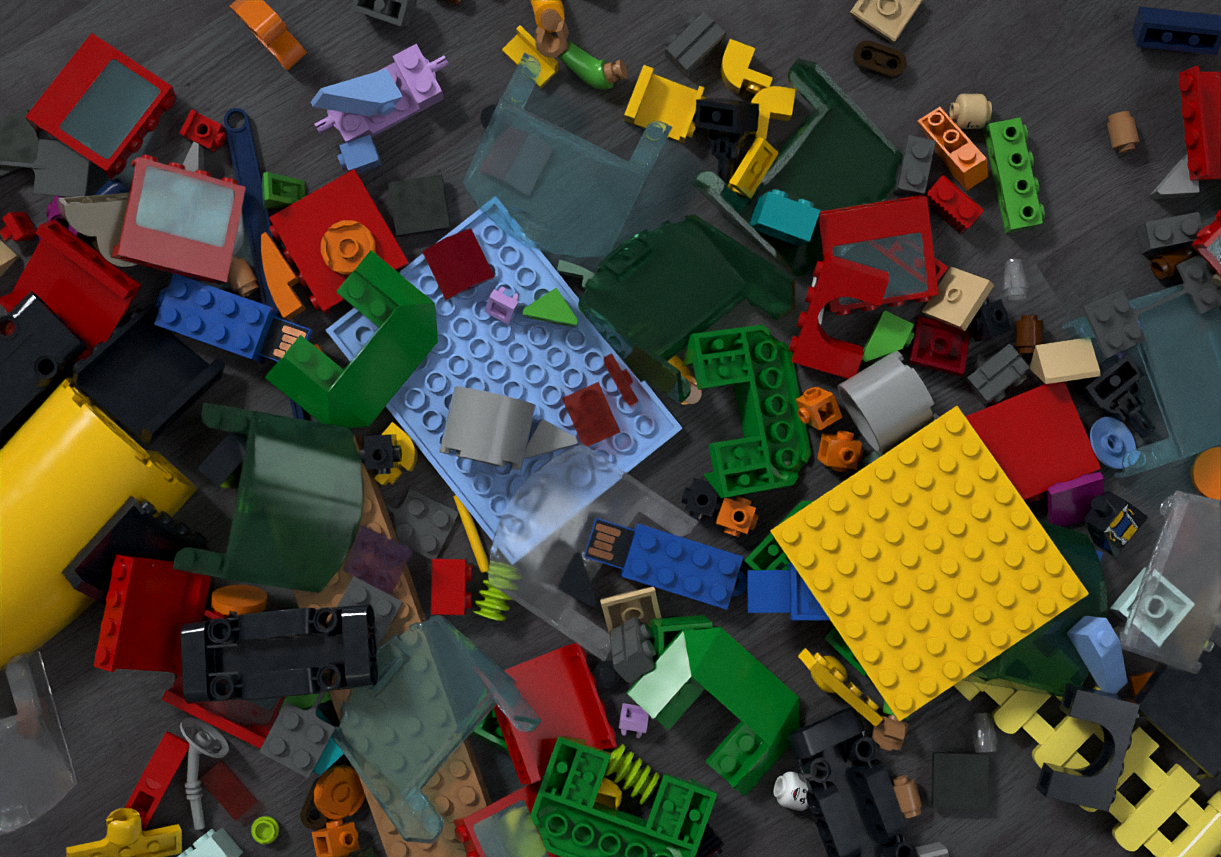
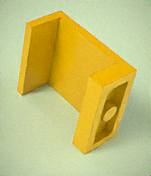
M643 65L625 111L624 121L685 143L686 137L692 138L696 128L695 121H693L696 114V99H707V97L703 96L704 87L699 86L698 91L657 76L653 74L654 68Z

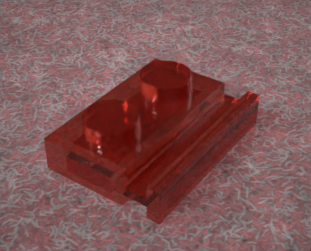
M599 382L562 398L584 449L621 433Z

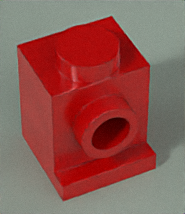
M192 109L179 133L186 140L192 143L196 142L215 153L217 147L220 148L226 139V129L222 124ZM206 126L208 128L207 133L201 135L203 127Z

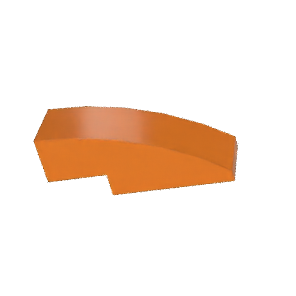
M265 232L261 235V254L267 285L281 315L289 321L306 310L292 286L300 281L272 237Z

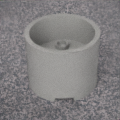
M898 351L892 352L837 386L841 400L852 421L869 446L879 456L884 455L939 418L936 413L932 414L931 408L934 402L926 386L914 368L903 365L901 361L904 358Z
M455 386L439 452L450 455V451L454 450L457 457L499 467H505L506 462L512 463L511 469L521 471L536 405L491 392Z

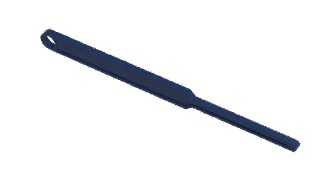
M232 108L226 112L224 124L238 185L246 187L242 210L261 301L263 305L279 311L268 288L263 270L261 235L265 232L268 233L274 242L275 238L269 228L272 226L269 219V209H263L262 176L250 119L244 110ZM234 113H241L245 117L244 125L238 129L231 128L229 125V118ZM290 399L296 432L301 437L306 436L308 428L304 410Z

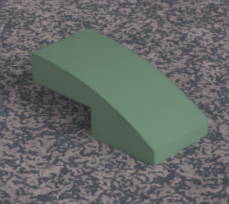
M559 260L557 272L560 275L583 279L582 290L609 295V286L597 275L579 265Z

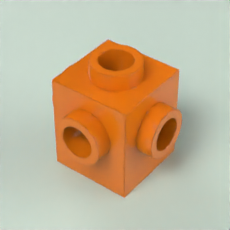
M813 387L807 389L802 396L795 399L799 408L797 414L804 424H808L818 430H822L842 418L838 401L830 391L828 392L820 387Z
M838 431L837 434L822 433L817 459L824 465L831 466L830 469L846 472L847 468L857 469L858 461H861L863 456L862 443L854 438V434L851 432Z
M736 496L735 500L723 498L715 524L725 527V533L740 537L741 533L748 534L749 529L754 530L759 515L754 514L756 508L750 506L752 501L739 496ZM735 512H740L742 515L739 522L734 520Z
M342 819L326 822L325 828L311 832L317 857H350L349 853L360 849L358 832L355 829L354 822L343 823Z

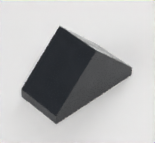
M581 552L574 553L557 589L590 606H595L597 601Z

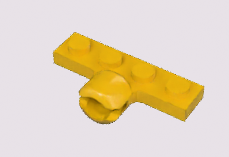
M806 648L798 655L811 671L813 681L822 691L826 693L836 692L875 727L883 720L876 711L879 706L868 695L865 698L861 697L863 692L852 681L847 684V670L836 657L822 656L818 652L813 655Z
M119 808L112 811L106 819L107 835L104 839L66 847V857H167L182 853V830L179 824L142 831L139 812L132 808Z

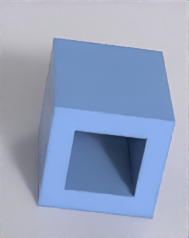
M370 135L339 145L342 154L337 156L343 170L348 169V171L355 169L359 174L382 166L376 146Z

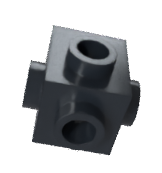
M987 297L972 319L969 328L975 342L992 339L1012 330L1002 299L990 301L989 297Z
M396 434L364 436V447H361L360 450L361 462L366 465V470L374 469V475L390 474L391 468L398 467V462L402 461L401 445H397ZM380 451L383 452V458L379 455Z
M693 478L690 488L685 487L681 503L686 504L684 510L690 511L688 517L702 521L705 520L706 516L712 517L713 512L718 513L722 498L718 497V493L708 481ZM699 495L705 497L706 503L704 505H700L697 502Z

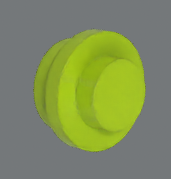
M270 816L259 817L252 824V837L260 844L273 842L279 834L277 821Z

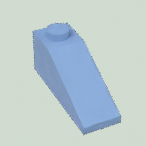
M384 69L321 88L312 99L311 104L317 108L369 117L380 113L382 116H385L396 109L395 105L403 96L389 71Z
M1084 616L1067 632V635L1100 690L1116 694L1128 683L1120 640L1107 618Z

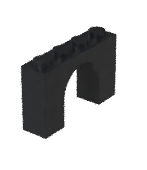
M1067 682L1059 709L1069 717L1098 723L1104 735L1103 749L1099 757L1092 764L1084 768L1072 769L1044 762L1036 789L1046 798L1109 812L1110 805L1116 798L1115 788L1118 778L1124 770L1123 761L1125 754L1132 743V730L1134 724L1139 719L1140 704L1126 696Z

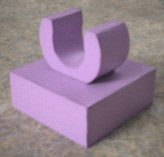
M501 287L498 291L494 289L489 296L484 312L509 325L518 304V294L515 293L513 298L504 295L506 288Z
M622 704L619 722L622 735H626L627 730L637 731L636 738H640L642 733H646L649 714L642 707Z

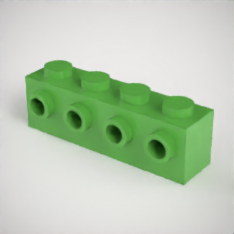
M1021 117L989 123L983 131L1005 234L1037 228L1043 224L1042 220L1045 218V211L1043 205L1038 202L1039 183L1037 178L1033 177L1031 169L1034 165L1032 152L1027 150V127L1022 125Z

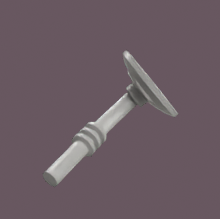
M186 717L180 723L181 733L188 741L190 747L188 752L187 782L184 783V786L186 788V798L190 800L194 829L199 830L206 827L201 797H203V792H201L202 786H200L201 780H198L200 754L214 758H223L228 753L229 746L223 735L212 725L198 718ZM187 727L191 728L192 732L190 734L186 732ZM213 748L219 749V753H213L211 751L213 750Z

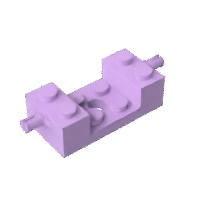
M417 44L394 55L393 59L395 62L381 70L387 69L403 96L395 105L396 109L385 116H382L380 113L371 117L327 109L328 117L314 123L319 134L334 126L340 131L346 143L367 135L374 137L444 100L443 92L436 81L435 72L449 66L446 57L443 55L429 62L422 55Z

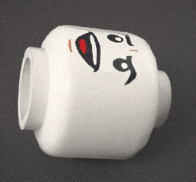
M786 772L783 776H779L774 785V796L777 797L778 803L783 807L797 811H804L808 808L806 792L809 790L806 783L799 779L798 774Z

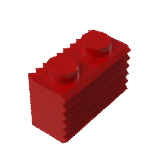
M944 175L924 195L927 197L930 209H934V213L938 212V216H942V220H946L947 223H950L951 227L959 230V234H963L984 212V209Z

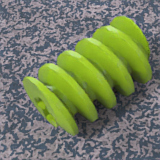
M491 559L490 562L496 567V570H487L492 580H483V584L489 589L479 591V594L485 600L476 601L475 604L481 610L473 612L496 621H505L506 616L500 611H509L510 606L504 600H513L514 596L508 590H517L518 586L512 580H520L522 576L516 571L517 568Z
M621 744L611 752L605 775L608 777L615 772L614 782L618 783L624 780V791L633 787L631 797L634 798L641 794L640 804L642 805L658 786L657 782L660 775L655 772L649 776L651 770L649 765L640 769L642 759L638 758L632 762L634 753L629 751L623 755L625 745Z

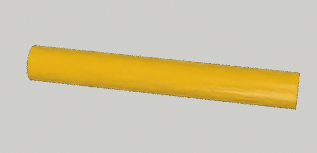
M455 495L453 498L480 572L483 573L491 570L472 515Z

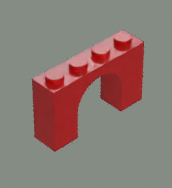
M825 253L823 261H817L813 277L817 279L814 287H808L804 301L808 303L806 312H800L796 327L800 328L798 337L792 336L788 351L792 352L791 362L849 379L858 372L863 357V347L829 336L820 326L818 315L825 304L839 297H851L880 306L889 282V272Z

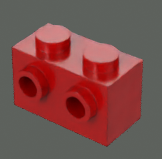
M432 559L431 614L465 615L466 609H471L472 593L467 592V581H472V565H467L468 559Z

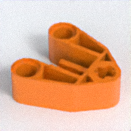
M236 0L229 6L287 71L307 54L303 46L287 30L288 26L263 0Z

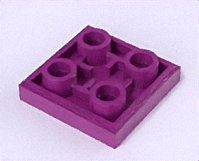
M1101 472L1084 474L1077 479L1064 483L1059 482L1047 488L1048 524L1051 529L1055 530L1084 520L1085 516L1092 509V499L1104 494V477Z

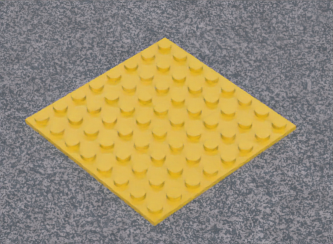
M955 406L770 530L899 722L1089 594L958 406Z

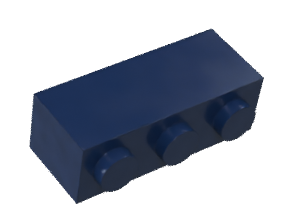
M1139 6L1132 33L1137 47L1217 55L1221 46V17L1214 14Z

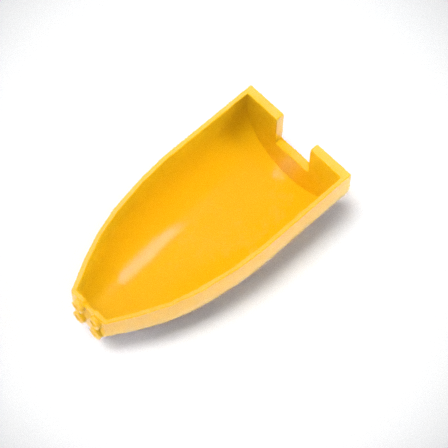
M67 377L0 450V671L39 649L80 616L95 601L75 590L62 572L131 496L141 502L146 499L157 508V512L160 513L163 510L173 517L198 489L193 482L159 452L145 450L114 422L115 419L72 385V378Z

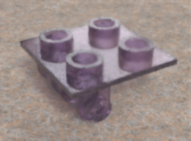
M361 525L343 571L392 596L404 566L411 559L413 552L409 550V546L404 547L394 542L395 539H388L386 534L382 536L375 532L372 527L367 528Z

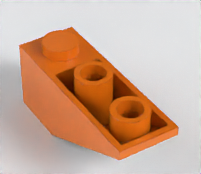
M941 107L918 120V124L927 138L936 141L934 149L949 172L966 191L989 177L987 158Z

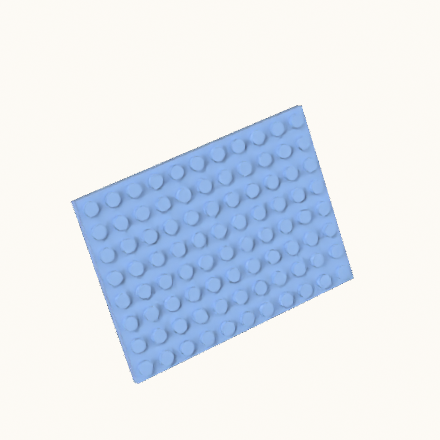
M495 196L442 238L444 239L471 228L495 278L446 301L423 254L399 272V274L435 303L439 342L393 396L386 407L512 565L678 433L682 427L499 198ZM501 287L506 288L504 295L513 298L515 293L518 294V304L509 325L484 312L489 296L494 289L498 291ZM554 288H557L578 319V327L574 328L525 318L523 310ZM353 308L327 328L326 331L351 361L378 327ZM455 386L491 392L535 404L536 408L528 443L542 419L576 437L578 445L528 459L524 458L521 471L511 469L512 463L506 462L505 467H499L457 457L454 450L450 451V455L439 452Z

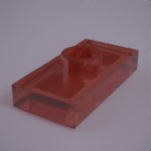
M612 353L604 357L603 363L627 406L631 408L638 404L639 401L630 386L634 382L627 369H620Z
M223 760L200 778L201 782L235 821L258 802Z

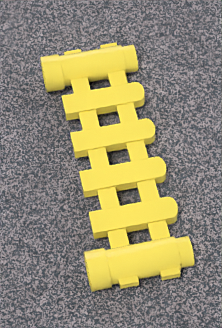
M1050 620L953 686L969 701L980 691H985L999 705L992 713V719L997 727L1008 734H1013L1022 727L1039 743L1032 751V758L1041 769L1044 762L1072 769L1084 768L1090 765V763L1076 750L1093 733L1104 743V735L1100 725L1067 715L1053 729L1036 712L1052 695L1062 701L1067 682L1071 683L1068 678L1078 669L1058 648L1055 647L1047 657H1044L1031 644L1035 638L1039 639L1054 624ZM1016 658L1031 673L1013 690L999 675ZM1095 686V687L1093 688V689L1100 690V688L1097 687V686ZM1135 725L1131 734L1132 743L1126 751L1123 761L1124 770L1118 778L1115 788L1116 798L1109 808V812L1119 821L1112 829L1114 839L1128 851H1136L1143 844L1155 857H1216L1218 854L1221 856V788L1207 801L1208 806L1203 810L1190 797L1200 784L1178 764H1175L1167 773L1156 765L1149 756L1159 745L1138 725ZM1133 773L1151 788L1135 806L1117 791ZM1079 805L1081 808L1088 812H1094L1097 810L1094 808ZM1176 812L1188 826L1170 842L1158 828Z

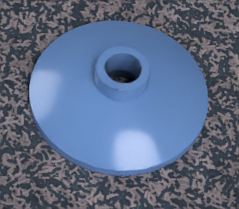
M1113 417L1100 418L1093 424L1090 431V442L1097 458L1104 465L1112 469L1128 467L1135 458L1136 445L1133 435L1127 426Z

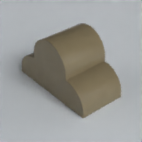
M168 189L142 191L135 220L136 224L154 230H161L167 227L177 215L179 207L178 195ZM130 192L57 198L58 208L62 217L77 232L90 236L93 246L107 261L121 267L137 265L111 258L113 247L118 245L120 241Z

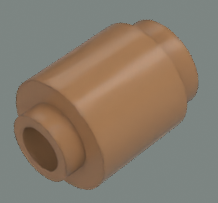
M1123 111L1108 116L1109 123H1107L1112 149H1118L1119 153L1135 150V145L1140 143L1135 119L1131 117L1130 111Z
M232 257L227 282L234 294L244 298L259 289L257 285L258 280L245 258Z
M908 775L893 778L892 785L905 819L921 814L920 807L922 802L915 779H909Z

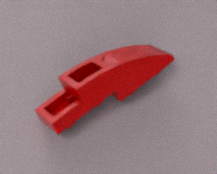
M169 731L163 736L125 808H132L139 812L142 831H146L190 748L188 741Z

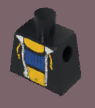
M1107 491L1103 495H1098L1092 499V509L1085 516L1084 523L1094 544L1116 557L1148 519V516L1126 500Z

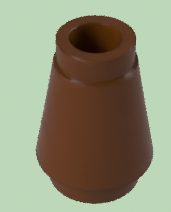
M1182 246L1157 254L1150 262L1151 270L1158 279H1169L1178 272L1176 265L1193 258V253L1188 246Z

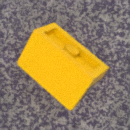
M519 25L516 28L517 35L502 49V52L541 89L559 71V63L554 57H545L540 54L536 48L535 39Z
M756 137L731 178L727 189L751 199L779 152L765 139Z

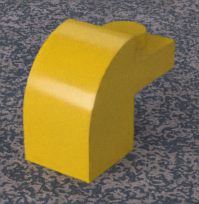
M730 39L721 64V76L728 89L738 95L742 85L746 86V90L753 94H757L767 87L769 88L772 77L748 69L755 48Z
M771 86L762 89L754 96L751 102L759 103L758 131L750 132V134L754 135V141L756 137L766 140L769 119L790 121L796 89Z
M393 422L382 435L396 434L397 445H401L402 461L398 462V467L391 468L390 474L376 475L374 479L383 486H386L388 483L393 485L402 474L399 470L402 466L412 472L418 457L414 441L403 429Z

